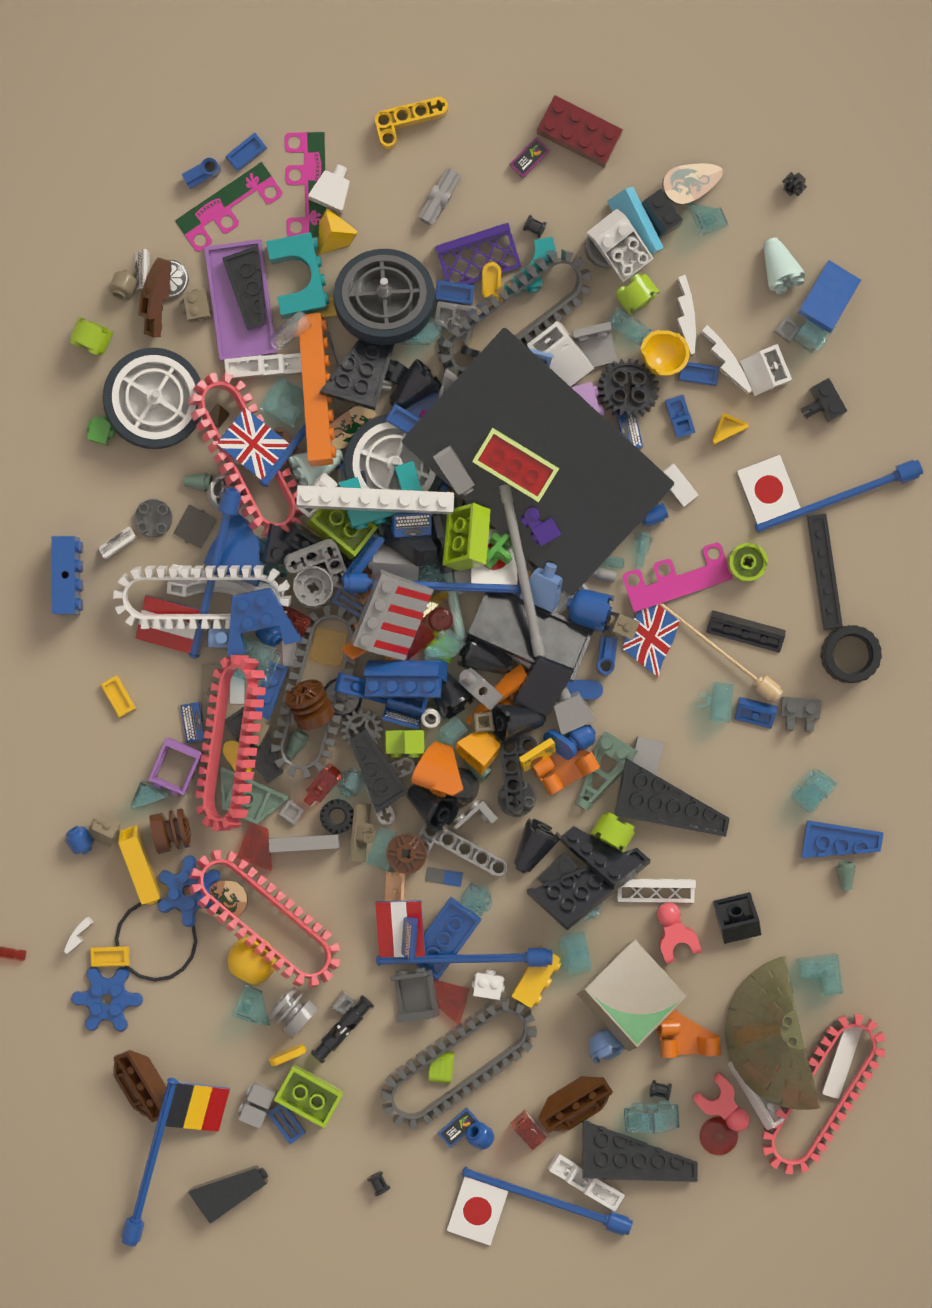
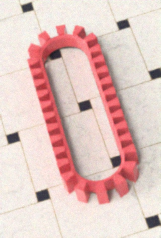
M216 373L209 374L204 379L205 382L201 379L192 389L200 395L193 393L189 397L188 405H198V409L190 415L193 421L202 416L203 420L196 425L199 432L206 427L209 429V431L202 435L205 443L212 438L215 442H212L207 448L211 454L219 449L220 453L213 457L216 465L225 460L226 464H223L218 469L222 475L230 470L231 475L224 479L227 486L236 481L237 485L233 488L240 490L243 495L239 508L247 502L249 507L243 509L241 513L244 519L251 513L255 518L248 526L254 531L261 524L265 527L261 536L267 537L269 525L272 522H269L261 515L231 456L216 444L221 436L205 408L204 398L208 390L221 388L233 396L240 411L246 408L252 414H255L258 408L255 403L249 408L246 407L245 404L251 402L253 398L250 392L241 397L239 392L246 387L241 380L235 386H232L229 383L233 375L224 373L220 377V382H218ZM259 414L257 418H259L263 422L264 419L261 416V414ZM289 467L282 473L279 470L274 476L289 504V514L284 522L272 523L287 532L289 531L288 527L290 528L294 521L299 524L301 523V520L293 516L300 517L304 514L296 508L297 491L293 494L290 491L298 486L295 479L288 483L284 480L292 475Z
M230 655L231 658L224 657L219 661L223 669H215L212 675L220 678L219 683H211L210 691H218V694L209 696V703H216V707L208 706L207 714L215 716L214 719L206 718L205 726H213V730H205L204 738H211V742H203L202 750L210 751L209 754H201L200 762H208V766H200L199 774H206V778H198L197 786L205 787L204 790H196L195 798H203V805L196 807L197 814L207 815L202 823L206 827H213L212 830L230 831V829L238 828L241 825L238 818H246L248 810L241 808V805L250 804L251 796H243V792H251L252 784H245V780H253L254 772H246L247 768H255L256 760H248V756L257 755V748H250V744H258L259 736H251L252 732H260L261 724H253V720L262 719V712L255 711V707L263 708L264 700L257 699V695H265L266 687H258V680L265 678L263 670H255L259 662L245 655ZM237 669H241L246 677L247 689L230 808L227 814L221 817L214 804L230 682L234 672Z
M216 850L210 853L212 862L209 863L205 855L196 862L203 870L200 871L196 868L191 870L189 879H198V884L191 885L189 890L191 895L199 891L203 895V898L197 904L201 908H204L208 901L213 904L206 912L213 916L217 910H220L222 914L216 920L222 924L228 917L231 922L225 928L230 932L235 929L236 925L239 926L241 929L234 935L241 940L245 933H247L250 937L243 943L249 948L255 941L260 945L252 951L259 956L266 949L269 953L262 958L265 962H271L273 957L278 959L271 967L278 971L285 965L287 969L281 973L285 979H288L293 972L297 976L292 984L300 987L303 985L304 978L308 979V988H313L320 985L317 978L318 975L324 983L333 976L327 968L330 967L335 970L339 967L340 959H331V953H337L340 949L338 943L329 947L325 942L332 934L325 930L320 936L317 935L316 932L323 926L316 922L310 929L307 924L313 918L308 914L303 917L302 921L297 918L304 912L299 906L291 913L288 909L295 903L289 898L282 905L279 901L286 895L281 891H278L274 897L271 896L270 893L277 888L271 882L264 890L261 887L267 881L264 876L260 875L256 882L251 879L258 873L253 867L245 874L242 870L249 865L245 860L242 859L236 866L232 862L237 854L230 851L226 855V860L221 859V850ZM213 865L229 867L321 945L325 953L323 968L314 974H307L296 968L206 891L203 884L205 871Z
M853 1013L854 1022L848 1024L846 1016L843 1014L837 1017L842 1024L838 1030L830 1024L825 1030L833 1035L832 1039L829 1040L823 1034L819 1042L827 1045L825 1050L823 1051L818 1045L813 1049V1053L819 1055L820 1058L817 1061L811 1055L808 1057L809 1064L814 1066L812 1069L813 1076L839 1035L845 1029L859 1027L866 1030L872 1040L871 1051L810 1148L802 1157L791 1160L777 1153L775 1137L793 1109L787 1108L784 1112L779 1108L776 1111L775 1115L785 1120L775 1126L773 1132L763 1129L762 1138L771 1140V1144L761 1145L765 1156L772 1152L776 1155L769 1160L775 1169L778 1168L782 1161L786 1163L784 1167L785 1173L793 1174V1165L799 1164L802 1173L810 1170L805 1163L809 1157L818 1163L821 1155L814 1152V1149L817 1147L824 1153L828 1146L820 1141L821 1138L824 1137L830 1143L834 1137L833 1133L826 1130L830 1126L835 1132L838 1131L841 1125L833 1121V1119L837 1116L843 1122L847 1114L840 1111V1108L843 1106L850 1112L854 1106L852 1102L846 1100L847 1097L850 1096L853 1100L857 1101L860 1096L858 1092L852 1089L856 1085L863 1091L867 1084L859 1080V1078L863 1075L869 1081L873 1076L872 1072L865 1070L869 1064L876 1071L880 1065L877 1061L872 1060L874 1054L884 1058L886 1050L876 1047V1042L885 1041V1037L882 1031L874 1035L871 1031L878 1025L871 1018H869L864 1026L861 1024L863 1015Z

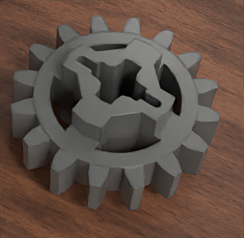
M360 709L359 714L354 710L352 711V717L346 716L348 722H342L346 728L341 729L342 732H346L343 739L351 738L349 729L354 730V733L357 734L359 732L357 727H361L364 721H366L365 728L375 743L378 744L376 737H382L378 734V731L383 730V728L378 727L381 720H375L376 714L370 716V710L365 714L363 709ZM357 717H363L361 722L357 724L352 722ZM369 720L373 722L375 731L370 729L368 725Z

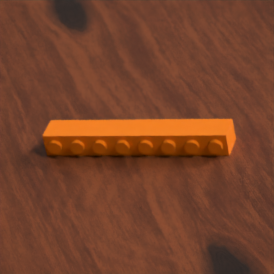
M321 313L298 315L308 462L311 467L334 465L333 458L337 457L336 447L332 445V440L335 439V430L331 428V421H334L333 409L330 410V403H333V398L319 394L331 377L330 373H327V367H330L329 355H326L329 342L328 337H325L324 331L328 330L327 320L323 319Z

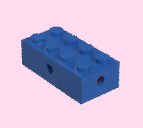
M51 536L52 614L80 615V611H83V599H80V591H83V580H80V572H83V561H80V553H83V542H80V538L76 536Z

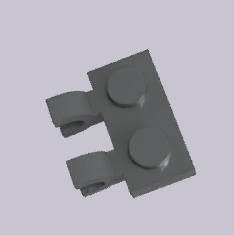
M782 697L781 716L786 717L785 730H795V718H805L804 732H814V719H820L821 700Z

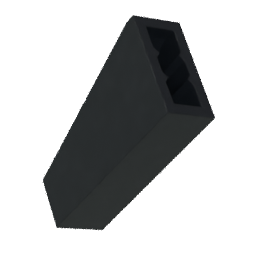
M258 1165L194 1186L189 1189L188 1193L211 1224L268 1183L267 1178L269 1176L263 1167L259 1168Z

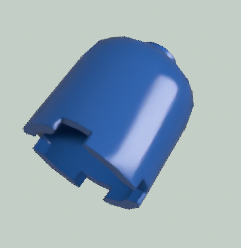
M588 589L577 591L573 598L569 597L566 608L570 609V619L578 625L604 633L605 628L603 624H606L607 617L612 611L609 602L614 601V596Z

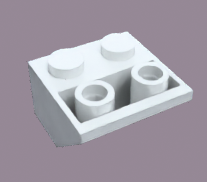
M778 344L740 361L754 397L789 383L792 380Z

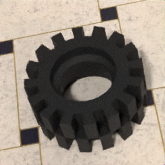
M330 800L322 807L320 812L322 826L333 834L346 832L353 825L354 809L345 800ZM334 809H341L345 814V819L340 824H335L330 819V813Z

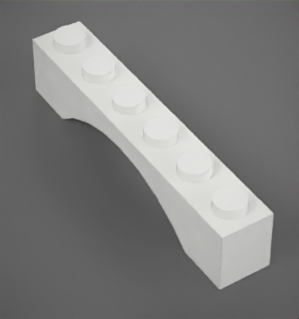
M173 564L172 566H180L178 575H182L181 568L183 565ZM191 568L190 575H194L193 568ZM168 580L167 593L182 597L204 593L207 580ZM216 580L213 592L238 595L271 588L277 597L273 586L263 582H259L258 587L241 580Z

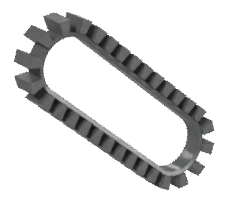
M561 249V258L559 259L557 252L554 250L545 252L549 262L545 263V260L541 257L533 261L540 269L536 271L535 267L529 264L524 268L530 275L528 278H526L525 274L519 272L514 276L520 282L519 285H516L512 279L505 283L511 290L507 293L506 289L501 286L495 292L502 298L497 300L493 294L485 298L492 304L489 308L483 301L477 304L476 307L482 311L480 315L472 308L466 313L473 319L472 321L468 322L464 316L456 320L463 328L459 330L454 323L447 327L454 335L450 340L441 336L438 342L441 346L447 347V352H437L439 361L442 363L451 362L443 368L445 370L448 369L453 374L458 369L457 377H459L466 368L458 366L453 359L452 352L456 341L551 267L565 263L571 265L576 273L574 289L515 336L519 340L522 338L528 344L533 340L528 335L529 332L532 331L536 337L543 332L537 327L538 325L542 324V327L545 329L553 325L547 320L550 316L553 321L559 322L563 319L557 313L559 309L567 316L572 312L566 305L568 302L577 308L582 304L576 298L578 293L581 291L587 296L589 295L591 288L582 285V281L584 279H592L591 271L588 269L579 270L586 262L578 255L570 262L574 253L569 250Z
M330 605L323 606L325 616L319 619L313 611L308 616L309 619L315 622L312 628L306 626L305 632L301 630L302 634H310L309 639L307 640L302 637V641L298 642V645L307 646L306 651L296 648L295 657H304L303 662L300 663L293 660L292 669H300V673L298 675L290 671L288 679L297 681V683L301 682L314 631L322 621L337 619L343 622L349 630V644L353 636L351 627L358 623L355 616L347 622L343 619L347 609L340 606L338 615H331ZM345 654L341 673L353 676L354 669L346 668V664L349 663L356 666L357 658L352 660ZM287 683L285 691L288 692L293 685ZM335 692L332 703L334 710L344 712L345 704H336L337 698L346 701L347 694ZM284 695V697H283V701H282L283 704H286V701H285V696H286V695ZM281 706L279 715L288 716L287 722L279 718L277 720L276 726L285 727L284 734L277 730L274 731L273 738L282 739L281 746L271 744V752L281 751L283 757L274 762L279 769L287 762L291 767L286 774L291 777H295L296 769H303V779L311 778L309 768L316 766L319 773H321L326 768L319 763L321 757L324 756L331 760L333 753L332 751H324L325 744L334 748L336 742L335 739H327L328 732L337 736L339 731L337 727H330L331 721L340 724L342 716L333 715L332 719L327 723L317 759L309 765L298 766L292 764L284 752L292 712Z
M508 997L500 998L502 1007L494 1009L491 1001L487 1003L485 1009L490 1014L485 1016L482 1009H479L475 1012L476 1017L480 1020L476 1024L472 1016H469L465 1019L466 1024L470 1027L465 1031L461 1022L455 1026L456 1031L460 1034L458 1037L455 1038L451 1029L445 1034L446 1038L450 1041L448 1044L445 1045L441 1036L435 1041L436 1045L440 1048L437 1052L433 1045L430 1044L425 1048L430 1057L426 1059L421 1051L415 1055L416 1059L420 1062L419 1065L416 1066L413 1058L406 1062V1066L410 1069L409 1072H405L403 1065L396 1069V1073L400 1076L397 1081L391 1074L388 1075L385 1081L392 1089L391 1091L381 1090V1099L391 1100V1103L383 1105L386 1115L389 1116L395 1110L397 1114L393 1118L394 1124L401 1127L403 1119L406 1118L409 1119L410 1129H418L416 1119L423 1117L426 1125L433 1121L432 1116L428 1112L433 1110L436 1118L443 1114L442 1109L438 1106L443 1103L446 1111L452 1108L453 1104L448 1099L449 1097L453 1096L457 1104L463 1100L462 1095L458 1092L460 1089H463L467 1097L473 1092L472 1088L468 1085L470 1082H473L476 1090L483 1085L478 1078L481 1074L485 1082H488L492 1079L488 1069L492 1067L495 1075L502 1072L501 1066L497 1064L501 1060L505 1068L509 1067L512 1062L507 1056L512 1053L515 1061L520 1059L522 1055L517 1049L521 1045L529 1052L533 1046L531 1042L526 1040L527 1035L537 1037L536 1026L527 1027V1023L535 1021L531 1011L529 1010L522 1015L521 1012L525 1005L516 1000L514 1008L509 1007ZM501 1013H513L522 1020L524 1026L523 1034L516 1043L417 1113H406L396 1106L394 1094L399 1085Z

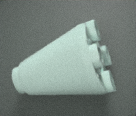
M778 238L767 240L764 243V255L769 289L775 291L776 294H782L787 291V288L802 285L805 282V272Z
M336 449L337 457L333 458L334 465L311 467L308 462V452L290 456L288 460L293 467V470H291L295 481L299 480L300 486H311L323 472L329 475L344 461L340 449Z

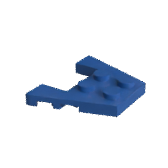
M271 588L232 596L228 656L245 653L246 649L242 633L280 626L284 645L302 641L301 635L296 631L292 621L283 610L284 608Z

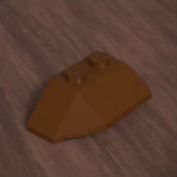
M132 1050L115 1055L113 1076L132 1108L147 1117L151 1122L158 1121L166 1085L150 1058Z
M581 1076L550 1095L538 1119L547 1133L570 1130L582 1123L583 1119L586 1120L601 1111L613 1091L604 1077Z

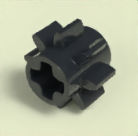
M790 172L782 181L784 183L783 190L789 196L796 194L798 197L807 188L805 185L806 178L799 172L797 174Z

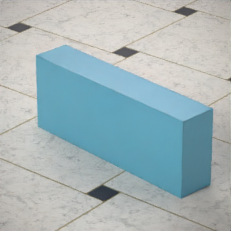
M634 187L624 189L607 201L612 212L618 209L626 215L651 255L664 248Z

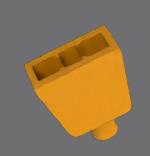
M493 731L490 734L487 732H473L457 742L455 753L482 776L498 756L501 745L495 738Z

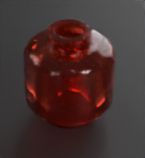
M438 607L430 612L428 622L434 631L445 632L452 626L453 617L448 609Z

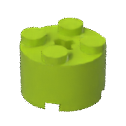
M636 274L630 279L631 284L622 286L615 292L617 294L616 299L630 316L635 314L634 311L637 308L640 311L656 297L654 293H660L647 274Z
M79 316L70 335V343L78 347L85 348L86 346L88 347L87 351L102 356L103 353H106L114 332L93 321L88 322L85 320L86 318Z
M753 543L738 545L730 552L727 558V567L730 574L740 582H751L760 578L764 574L768 563L765 551ZM744 558L747 560L751 559L750 568L747 565H743Z
M610 812L601 814L590 835H597V839L614 848H620L619 851L624 853L635 834L633 831L635 827L627 822H619L617 820L618 817Z

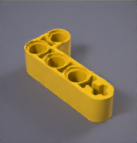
M436 97L378 112L375 116V124L381 146L386 150H392L396 147L397 136L395 129L445 117L448 112L447 101L442 97ZM437 104H440L442 111L438 110ZM428 106H431L432 114H429ZM423 108L426 110V114L418 116L416 110ZM400 113H406L408 117L406 120L401 121L397 116ZM386 117L389 119V122L386 125H381L379 119ZM386 136H392L394 140L392 143L387 144L383 139Z

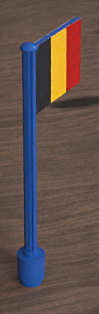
M175 1078L167 1079L168 1084L133 1215L126 1218L121 1238L123 1244L136 1246L140 1242L145 1224L141 1219L165 1126L219 1132L230 1091L229 1087L178 1082Z

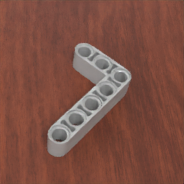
M425 823L418 835L427 844V855L435 842L494 876H502L507 871V864L503 859L445 827H442L444 830L437 831L434 835H428ZM446 834L453 836L454 840L450 845H446L442 841L443 836ZM466 843L470 846L469 853L462 854L459 847L461 844ZM411 850L409 851V853H408V855H407V858H408V859L411 857V856H410V853L412 852ZM485 853L487 856L486 862H477V854ZM496 862H501L504 865L502 872L497 873L493 870V865Z

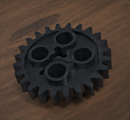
M628 358L627 363L620 359L619 365L613 361L612 367L608 365L606 371H602V377L598 381L600 385L597 387L601 391L598 397H604L601 404L607 403L606 410L612 408V415L618 412L619 418L625 414L627 420L630 415L637 419L638 413L643 417L645 411H651L650 406H655L656 402L654 400H658L659 397L656 393L660 391V388L656 387L659 381L654 380L656 375L650 374L649 369H644L645 363L639 366L637 359L634 364L631 363L630 358ZM627 373L630 374V382H629V390H631L630 395H629V402H630V404H627V396H628V388L626 387V386H627V383H628ZM615 377H621L623 382L616 381ZM634 378H640L642 383L635 382ZM615 395H621L623 400L616 399ZM634 396H640L642 401L635 400Z

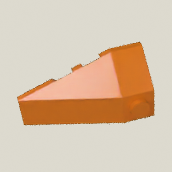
M522 664L507 673L494 687L503 695V698L495 706L498 704L520 706L513 703V698L529 672ZM480 703L466 719V722L471 726L473 713L491 711L484 704Z

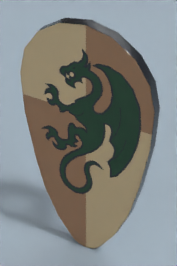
M706 163L675 167L664 176L662 183L663 191L673 203L679 205L689 204L711 190L721 179L723 170L719 166Z
M356 405L340 414L331 422V428L335 430V439L332 440V445L336 449L346 448L354 433L366 422L377 417L375 411Z
M220 880L210 887V895L218 899L236 917L241 916L246 910L248 896L244 887L239 883ZM189 887L184 890L186 896L191 895ZM205 908L199 909V911H201V912H203V913H206V914H209V913L206 912L207 909H205ZM218 910L213 916L218 917L222 912Z

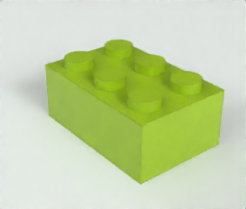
M471 503L453 508V513L451 515L447 514L443 555L444 566L463 571L486 565L491 509Z
M318 509L306 522L309 527L325 540H334L339 551L350 560L358 554L378 528L374 523L367 524V528L362 530L351 529L346 510Z
M293 1064L274 1101L325 1129L344 1091Z

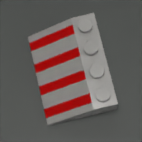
M379 569L351 638L353 646L369 652L405 660L433 589Z

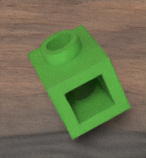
M99 415V418L93 417L92 421L89 420L87 439L108 446L110 438L113 439L115 431L107 417Z

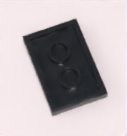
M538 655L513 698V703L548 716L574 673L573 668Z

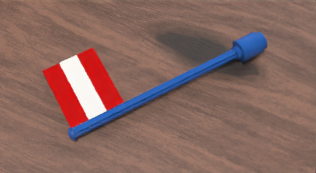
M229 487L225 488V492H222L218 509L222 512L221 515L223 517L211 566H216L215 575L218 574L217 568L220 565L230 519L233 515L238 514L242 497L240 496V490ZM207 580L201 609L146 594L141 613L208 614L216 580ZM139 619L135 639L188 653L194 659L200 656L199 649L204 629H201L202 619H199L200 626L197 629H189L190 619H187L188 626L185 629H177L178 619H175L176 626L173 629H165L166 619H163L164 626L161 629H153L154 619H151L152 626L149 629H141L142 619Z
M422 900L375 902L379 948L376 963L378 966L385 964L528 963L529 967H548V965L553 963L552 949L528 948V952L515 954L425 955ZM404 917L418 918L416 955L413 961H409L401 953Z

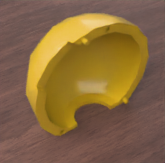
M657 330L651 332L643 340L640 348L642 359L648 369L660 377H670L678 374L687 365L690 357L689 346L686 340L679 333Z
M244 937L236 941L230 948L227 957L228 969L237 978L252 985H259L268 980L274 973L275 969L271 966L276 962V958L273 957L269 963L265 962L262 958L269 952L264 949L258 956L252 950L260 944L255 941L249 948L243 943L249 937Z

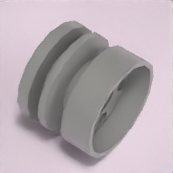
M317 566L309 567L297 573L293 582L295 599L301 606L307 609H318L326 605L333 594V581L329 573ZM312 584H315L316 588L319 590L314 591V593H310V589H308V587H311Z
M295 987L282 995L272 1007L271 1013L267 1017L272 1020L276 1014L280 1016L275 1025H279L283 1021L287 1022L283 1032L292 1039L318 1010V1007L310 1000L306 1001L303 1005L299 1003L303 997L302 993L296 999L292 996L297 991Z

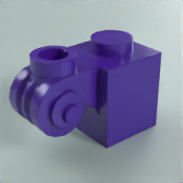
M530 507L526 510L525 515L521 517V520L526 528L530 526L533 533L530 535L536 544L540 543L543 546L561 535L552 517L541 522L537 520L540 515L539 510L535 507Z

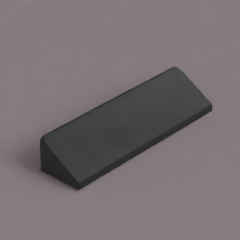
M295 521L292 523L284 539V542L297 550L323 541L322 538ZM327 547L329 555H333L331 547ZM312 552L309 553L307 556L313 559L315 558L316 553ZM340 552L347 570L353 560H350ZM325 561L322 562V563H319L320 565H322V566H324L325 568H327V567H326V564H325ZM333 561L330 567H337L340 562Z
M712 610L706 633L780 653L786 631Z

